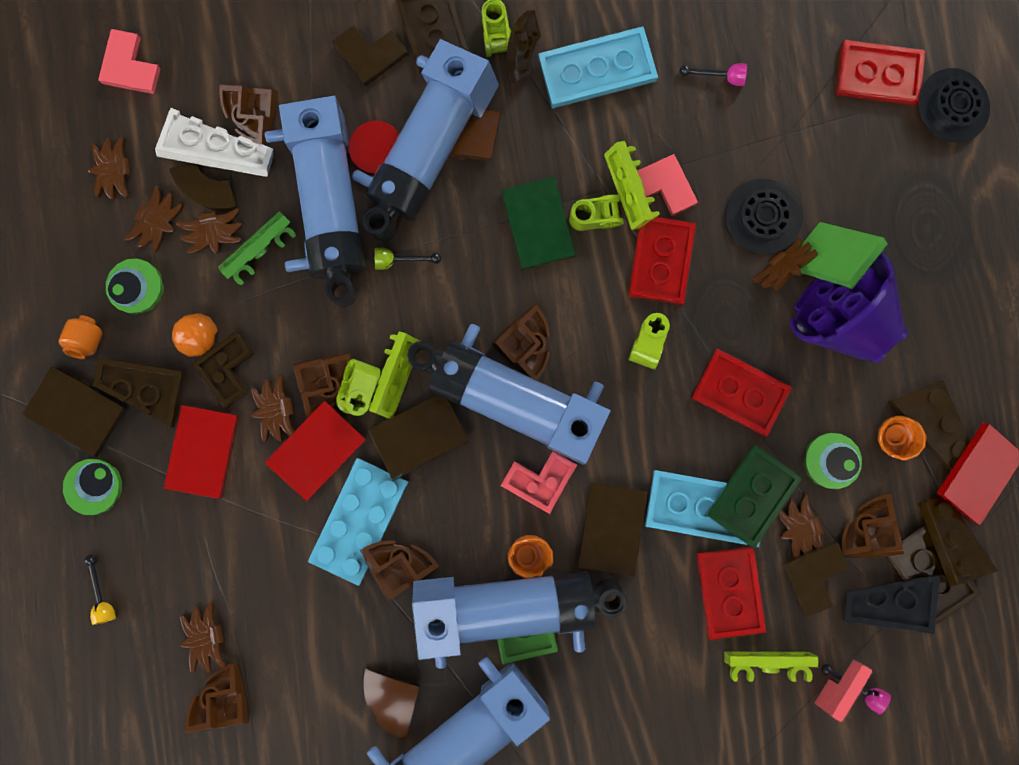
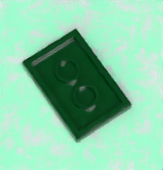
M555 177L501 190L522 270L575 257Z
M752 445L705 515L755 549L802 480V477L757 445Z

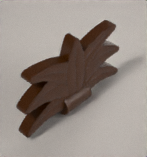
M123 136L117 140L114 149L109 138L105 140L101 152L97 145L92 144L93 157L97 165L88 169V172L97 175L94 193L98 198L101 197L104 189L108 197L115 200V187L122 196L127 199L129 198L126 189V177L130 176L129 159L124 156L126 138Z
M155 186L150 201L146 205L142 204L134 216L136 220L135 226L124 237V240L131 241L141 236L137 247H145L153 241L152 250L157 252L162 243L164 232H175L169 223L178 216L183 209V205L178 204L172 208L173 198L170 193L161 202L160 188Z
M237 208L223 215H217L216 211L200 214L198 216L199 219L193 222H177L176 224L179 227L193 231L188 235L180 237L185 242L195 244L187 252L189 254L197 253L210 246L215 253H218L220 243L235 244L242 242L241 238L232 237V235L238 232L243 224L240 222L229 224L237 217L240 210Z
M799 237L785 252L780 251L768 262L769 266L762 273L755 276L753 281L754 283L762 282L763 288L774 285V289L778 291L785 285L791 275H802L800 267L813 260L818 253L816 250L810 252L811 245L809 242L802 246L803 241Z
M283 376L278 377L274 391L269 380H265L261 394L257 388H251L253 398L260 408L252 414V417L262 418L261 436L263 441L268 440L270 431L276 440L282 442L281 427L289 436L295 432L291 424V415H294L291 398H286L284 393Z
M804 494L801 499L800 512L794 500L790 499L787 515L781 510L778 516L787 528L780 535V538L791 539V551L794 558L800 555V550L804 554L812 551V546L815 549L824 546L821 540V533L824 530L818 515L813 516L810 510L808 494Z
M210 602L206 607L203 619L199 607L194 608L190 622L185 615L180 616L182 627L188 636L180 644V647L190 648L189 667L191 672L196 671L198 662L204 670L211 672L210 658L221 668L227 667L221 655L220 644L224 643L221 625L217 626L214 621L213 602Z

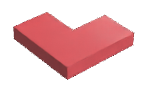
M111 29L98 81L105 85L155 94L161 69L155 64L135 61L141 39L138 34Z
M674 154L637 170L643 182L645 197L647 198L660 192L671 216L697 205L698 201Z
M552 451L538 475L514 461L501 486L550 514L577 464Z
M853 660L839 684L830 679L827 681L814 704L838 721H843L872 674V670Z

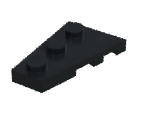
M930 575L845 591L843 620L845 622L935 634L940 575Z

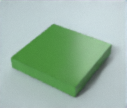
M554 633L497 639L502 664L558 652Z

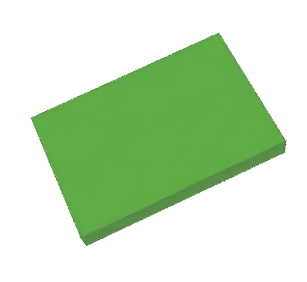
M819 222L802 243V246L809 242L811 245L810 252L816 250L818 255L809 263L800 267V270L803 274L853 289L887 246V242L884 237Z

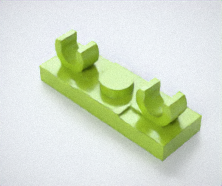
M625 141L615 143L604 156L631 230H636L656 218L660 213L659 211L651 212L649 205L655 199L653 197H645L643 182L636 169L641 162L640 160L633 161L630 156L636 148L634 146L627 147Z
M400 331L398 335H390V339L394 340L395 343L392 350L385 349L384 351L390 356L387 358L378 382L379 385L375 387V395L369 405V411L389 419L395 415L412 370V365L408 361V350L412 344L420 341Z
M724 651V662L731 667L730 677L733 681H738L737 675L740 670H746V679L749 682H753L754 672L750 667H759L765 673H779L780 668H788L787 676L792 682H796L797 671L803 670L804 680L811 682L812 672L808 667H818V656L811 652Z

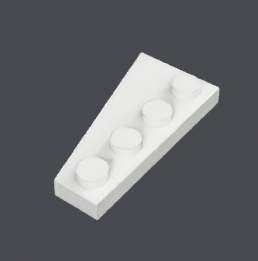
M173 108L169 110L155 148L157 157L268 177L274 157L273 148L255 143L243 136L234 137L229 135L227 130L217 126L214 129L204 125L202 120L191 116L189 119L180 115V111Z

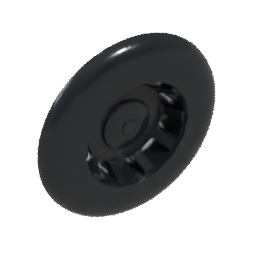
M958 68L941 69L933 73L921 88L918 101L921 118L925 126L938 138L948 142H965L978 136L985 128L990 115L989 97L982 83L971 73Z
M756 179L743 184L733 193L727 205L726 221L732 237L742 247L755 253L772 254L787 248L794 242L802 227L803 213L797 196L786 185L771 179ZM748 202H754V204L749 205ZM749 211V216L746 217L745 212ZM748 222H751L753 228L749 226ZM773 230V234L769 235V231Z

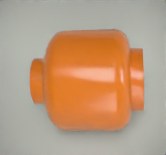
M81 315L79 319L72 318L66 321L59 337V344L65 354L77 359H85L86 356H92L96 353L103 333L96 325L94 319Z

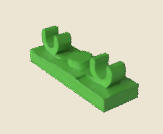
M279 211L218 266L220 272L227 279L233 276L234 280L242 285L244 282L239 277L241 270H247L251 275L254 274L253 268L246 263L248 260L251 261L254 257L258 259L267 252V245L272 239H274L278 246L283 248L285 245L280 240L282 233L287 232L293 238L296 236L295 232L287 226L290 221Z

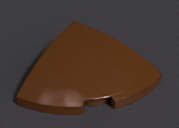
M219 85V96L223 113L226 118L232 119L239 128H235V131L240 136L248 138L255 143L265 144V132L271 130L274 120L278 91L235 85Z
M485 111L481 118L472 114L448 158L465 160L466 157L491 162L501 111Z
M534 304L491 343L520 373L537 381L543 374L550 356V352L545 351L546 337L550 336V331L545 316L538 305Z
M350 353L292 364L307 418L324 400L332 408L336 405V397L343 381L344 371L351 360Z
M891 493L881 495L863 504L858 509L861 514L852 524L851 522L847 523L842 537V553L844 557L872 558L904 554Z
M381 541L360 550L371 574L388 602L411 587L413 581L421 580L439 567L437 562L428 553L415 545L406 547L396 545V541Z
M231 663L226 665V668L216 670L204 681L208 684L207 687L202 690L200 696H193L189 705L185 721V733H197L249 724L246 695L237 663Z
M366 668L363 685L367 705L370 706L377 718V723L391 735L406 741L420 684L397 679L392 674Z

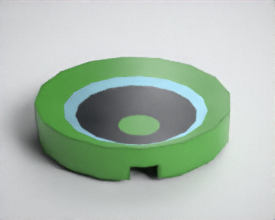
M127 259L118 263L109 272L106 280V294L110 302L117 309L129 314H138L152 310L160 302L164 292V284L162 283L160 272L152 264L140 259Z
M827 433L817 436L808 444L803 465L807 476L815 484L828 489H840L849 486L857 479L862 469V456L858 446L850 438L842 434Z
M86 459L76 463L67 472L63 481V495L66 503L74 511L83 515H100L109 511L115 506L114 504L122 494V479L119 471L102 459Z

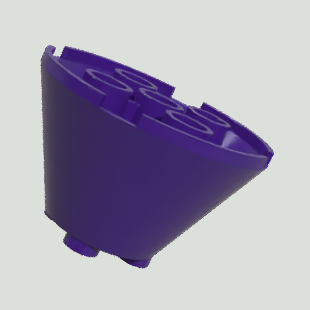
M882 252L853 289L816 278L795 304L794 308L797 310L795 319H790L791 329L799 339L859 360H871L873 363L882 361L886 357L887 352L897 342L905 339L908 331L905 329L894 266L888 256Z

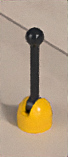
M88 555L84 562L89 566L97 602L92 607L90 618L92 625H97L116 619V615L112 605L102 600L95 569L96 557Z

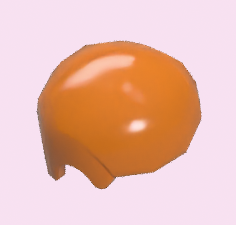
M188 314L175 323L172 330V341L180 353L189 357L202 356L214 346L215 334L218 331L217 326L210 317L204 314Z
M895 416L886 419L879 427L877 441L882 451L889 456L900 460H909L919 456L923 451L927 436L923 427L917 421L905 416Z
M536 535L522 536L512 544L508 551L509 566L516 575L525 579L541 577L553 565V551L545 540Z

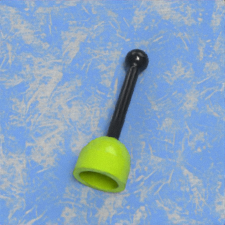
M375 248V270L389 269L394 261H432V263L438 264L442 260L439 253H434L431 256H394L388 248Z

